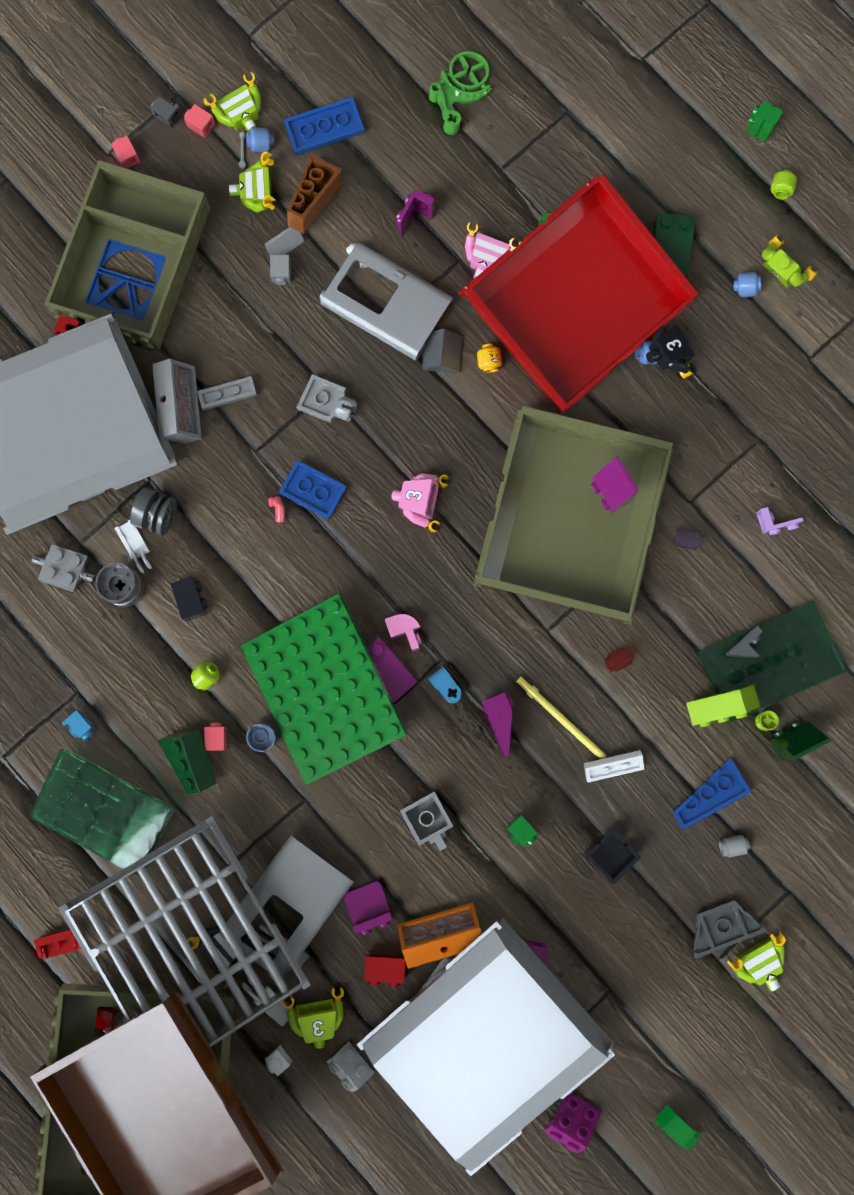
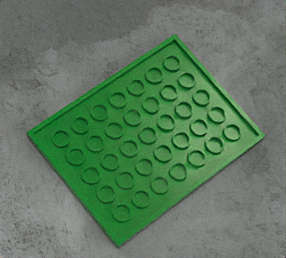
M341 594L327 599L241 645L305 785L408 735Z

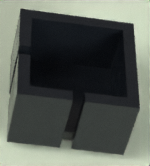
M610 827L598 839L601 843L595 842L583 855L614 885L641 856L628 843H625L626 840L614 828Z

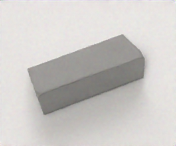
M289 227L265 243V247L269 255H286L302 244L304 239L299 231Z

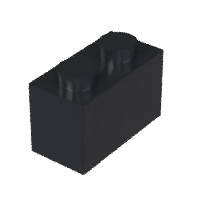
M191 576L170 584L183 621L187 622L207 615L206 609H208L206 599L201 597L200 591H202V586L199 580Z

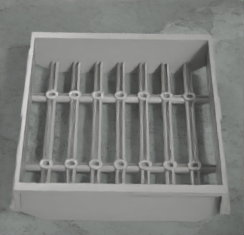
M212 816L59 907L61 914L93 970L100 972L122 1010L124 1023L133 1018L97 956L106 950L109 952L142 1012L150 1010L149 1004L115 947L117 943L126 938L163 1002L169 995L134 936V933L145 927L184 996L181 997L183 1003L190 1005L208 1037L206 1041L210 1047L301 988L304 990L310 986L309 981L277 926L270 924L256 896L245 881L247 878L246 873ZM207 828L211 829L230 862V865L221 871L199 833ZM191 838L213 874L203 882L181 846L182 843ZM172 849L176 852L195 885L185 893L163 857L164 854ZM156 860L176 895V898L167 904L144 867ZM136 871L158 907L157 910L149 915L145 912L126 879L127 876ZM233 872H236L274 938L265 945L262 944L225 880V877ZM119 882L140 919L131 926H128L107 889ZM215 883H218L256 948V951L248 956L244 955L207 891V888ZM99 893L121 929V932L111 938L89 902V899ZM197 894H200L238 959V962L227 968L189 902V899ZM79 905H82L103 942L93 949L71 912L72 909ZM179 905H182L220 971L218 975L211 979L208 978L170 912ZM161 916L166 920L202 983L193 991L190 990L152 924L153 921ZM277 946H279L298 979L288 987L268 954ZM260 957L280 990L271 998H269L250 965ZM241 969L246 973L262 1001L254 1009H251L232 976ZM224 980L244 1012V1015L235 1021L231 1018L214 986ZM205 992L208 993L226 1024V1027L217 1033L213 1030L196 1000L197 997Z

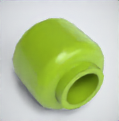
M790 170L777 172L773 177L770 188L772 194L781 200L791 197L795 192L797 184L796 175Z
M210 662L200 663L191 673L193 685L197 689L202 690L212 688L220 678L217 666Z

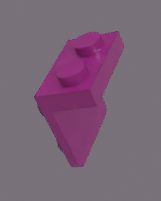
M414 189L412 194H408L404 209L400 210L396 217L399 235L402 236L415 212L432 220L435 215V199L431 194L427 192L422 193Z
M379 881L344 895L355 934L366 935L372 932L371 928L379 926V929L386 927L393 920V915Z
M571 1092L562 1099L554 1119L546 1125L544 1132L552 1140L560 1141L566 1145L568 1150L580 1153L587 1148L601 1112Z

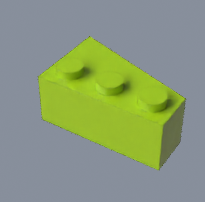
M754 685L686 703L692 725L700 724V727L712 725L711 721L715 720L718 723L729 721L731 716H736V719L747 717V712L760 708Z

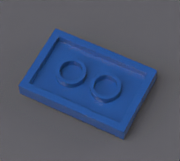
M297 460L278 493L329 520L345 493L347 486Z

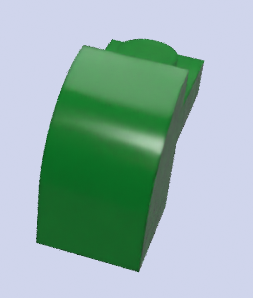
M668 1105L654 1119L677 1144L688 1151L697 1143L701 1136L695 1128L689 1125Z

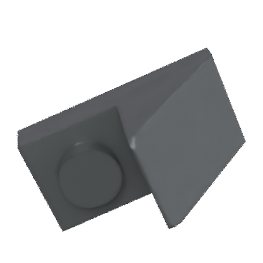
M758 626L754 627L725 654L730 657H759L749 644L753 646L761 639L759 635L763 631Z

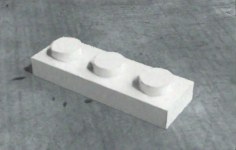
M641 750L584 763L587 783L644 770Z

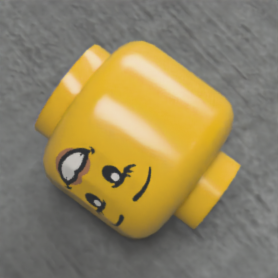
M493 344L483 345V348L477 352L478 367L484 373L498 371V368L502 366L501 350L498 347H494Z

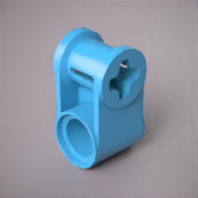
M443 666L428 678L434 688L449 703H457L461 699L459 686ZM449 690H452V691H455V690H456V691H457V693H456V696H457V697H456V698H454V697H450V698H449V697H448V696L450 695V694H449Z

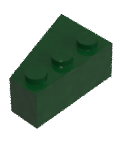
M199 729L174 732L157 740L187 794L199 793L217 784Z

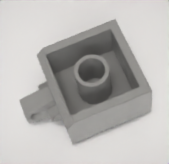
M435 791L400 810L419 846L429 840L430 844L435 842L440 851L447 848L442 838L446 836L445 831L452 828L453 824Z

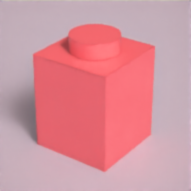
M195 104L185 113L184 120L187 127L204 138L207 137L215 126L213 115Z
M128 136L120 137L111 143L123 168L128 169L141 162Z
M210 723V727H204V747L206 751H227V727H222V723Z

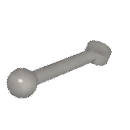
M242 131L239 133L241 138V161L238 165L240 169H245L244 139L246 138V133Z

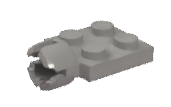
M312 374L296 408L299 411L332 423L335 418L350 421L353 418L351 412H356L357 403L355 400L345 396L347 391L345 387Z

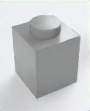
M270 255V278L272 283L276 285L291 283V261L289 255Z

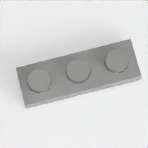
M252 376L197 391L203 411L257 396Z

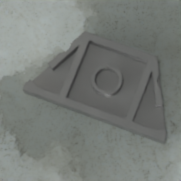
M730 900L696 913L693 957L695 959L765 933L766 929L735 900Z

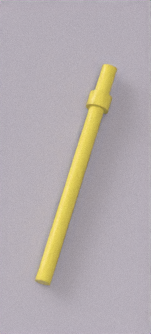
M522 676L516 681L531 699L534 698L599 759H604L607 756L546 700L534 685L531 686Z

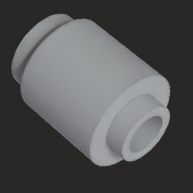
M743 835L723 838V841H719V848L722 857L727 856L731 858L747 854L750 844Z

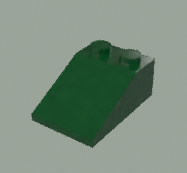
M657 213L654 220L653 237L687 278L695 216Z
M801 720L791 724V729L787 731L781 729L773 734L774 737L769 739L780 760H796L831 742L829 737L809 721L802 722Z

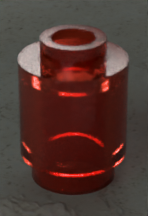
M622 647L608 654L604 658V662L611 673L631 665V660L634 657L629 648L625 650Z

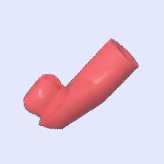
M278 496L269 497V506H275L276 522H285V507L281 498Z

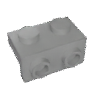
M347 1042L326 1061L329 1064L330 1071L338 1075L342 1080L343 1087L351 1092L358 1090L374 1074V1071L350 1042Z

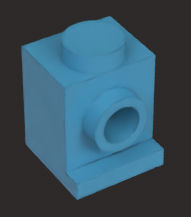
M78 710L62 722L63 726L70 727L69 731L75 738L79 737L84 741L88 740L94 734L92 731L96 729L83 712Z

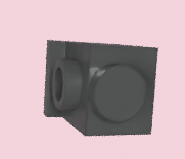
M161 97L155 98L150 107L154 117L170 128L173 127L182 115L178 104L174 105L170 100H164Z

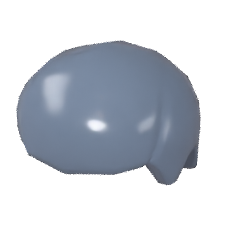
M256 723L247 730L246 740L248 746L254 751L265 752L274 746L276 735L274 729L269 724Z

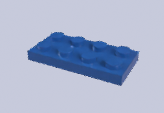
M353 97L283 119L295 155L365 133Z

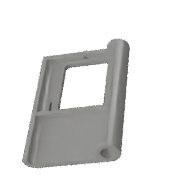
M358 242L327 290L322 291L319 299L321 300L320 304L416 361L424 350L425 342L449 304L454 300V297ZM355 261L361 262L398 284L397 290L381 314L373 312L338 291L340 283Z
M291 835L251 890L261 907L265 905L272 895H276L303 915V920L286 942L297 961L354 881L335 869ZM247 894L240 903V906L251 923L259 912ZM234 912L226 924L243 953L248 956L255 950L241 940L245 929ZM220 931L219 934L225 939L224 935ZM280 950L273 962L284 979L291 970V967ZM261 957L255 960L257 964L268 971ZM269 972L267 975H268L271 979H273L272 976H271V974H270V972Z

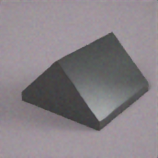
M446 329L432 331L425 342L422 370L459 373L463 336Z

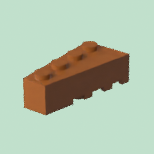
M310 154L308 164L303 170V176L299 180L298 188L294 192L287 209L289 227L303 234L306 232L342 186L341 168Z

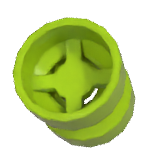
M764 711L757 714L755 724L760 730H773L778 726L779 718L773 711Z

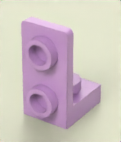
M768 507L756 512L763 534L775 535L781 532L780 529L788 528V531L799 528V524L804 521L802 517L773 525L774 516L771 511L769 512Z

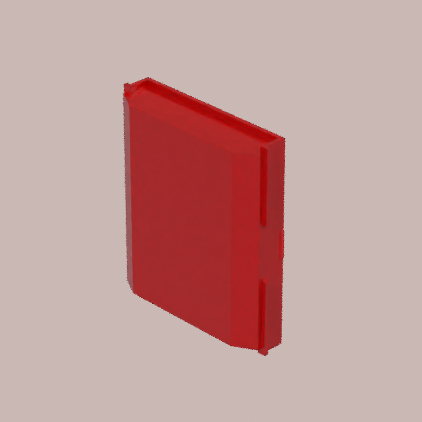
M604 174L598 178L595 176L552 212L546 218L544 224L541 223L529 233L521 244L512 251H506L458 292L462 298L465 296L468 298L476 312L535 384L558 407L555 410L558 415L564 414L607 377L609 371L620 361L623 362L635 352L643 341L651 339L657 329L661 326L665 327L694 302L693 298L698 295V292Z

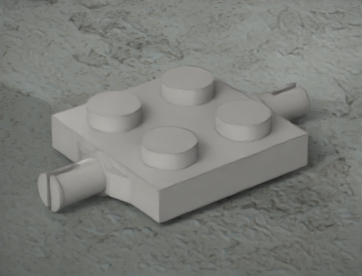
M51 545L45 558L34 555V559H32V563L42 565V570L38 577L39 581L74 593L82 579L94 582L96 575L86 572L88 556L59 546Z

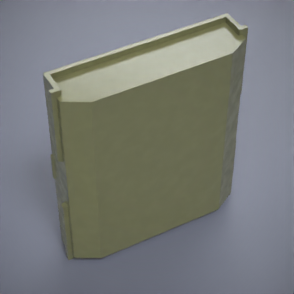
M523 406L522 411L518 410L502 470V474L505 476L504 481L500 485L495 505L497 508L494 520L489 521L473 585L497 588L623 620L624 624L631 625L646 565L645 557L648 545L651 544L656 523L655 516L656 512L659 511L674 449L672 448L673 443ZM618 456L639 491L631 503L610 514L609 510L606 511L600 502L602 500L601 497L593 492L590 484H592L593 476Z

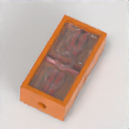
M473 902L397 925L401 948L408 969L457 955L482 934Z

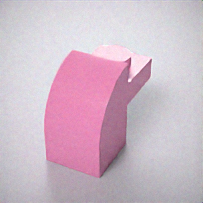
M398 614L385 619L391 639L406 634L412 652L419 650V644L422 643L419 634H414L413 631L419 630L420 626L413 617L406 614Z

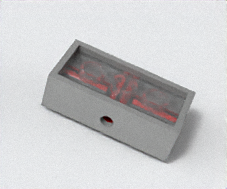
M173 359L153 364L159 438L182 444L200 440L201 428L195 366Z

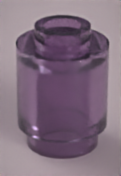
M685 528L677 529L674 544H677L678 547L697 550L698 547L701 548L703 536H700L701 532Z

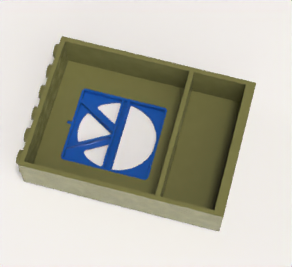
M98 160L44 304L49 309V312L55 316L56 320H58L60 315L80 321L82 325L112 314L127 343L132 345L136 343L142 344V347L148 350H153V348L160 350L211 209L205 193ZM127 250L138 251L145 254L152 261L156 272L155 284L105 269L103 266L113 255ZM100 275L118 280L105 292L100 293ZM126 284L130 309H118L109 305L106 300ZM134 286L152 291L148 299L140 305L137 304Z

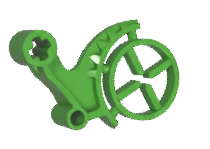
M465 51L457 54L451 60L449 73L441 70V80L438 83H432L430 86L429 100L431 102H438L444 120L443 129L449 135L458 133L461 123V115L454 110L452 105L454 103L476 102L484 98L492 90L490 85H485L489 75L488 63L478 53ZM465 58H473L480 62L471 67L469 78L473 85H465L458 81L467 75L469 65ZM459 60L465 70L453 75L452 67ZM485 68L486 75L479 83L473 73Z

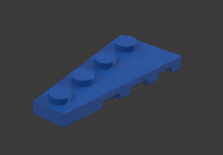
M730 758L672 814L683 831L750 794L751 790Z

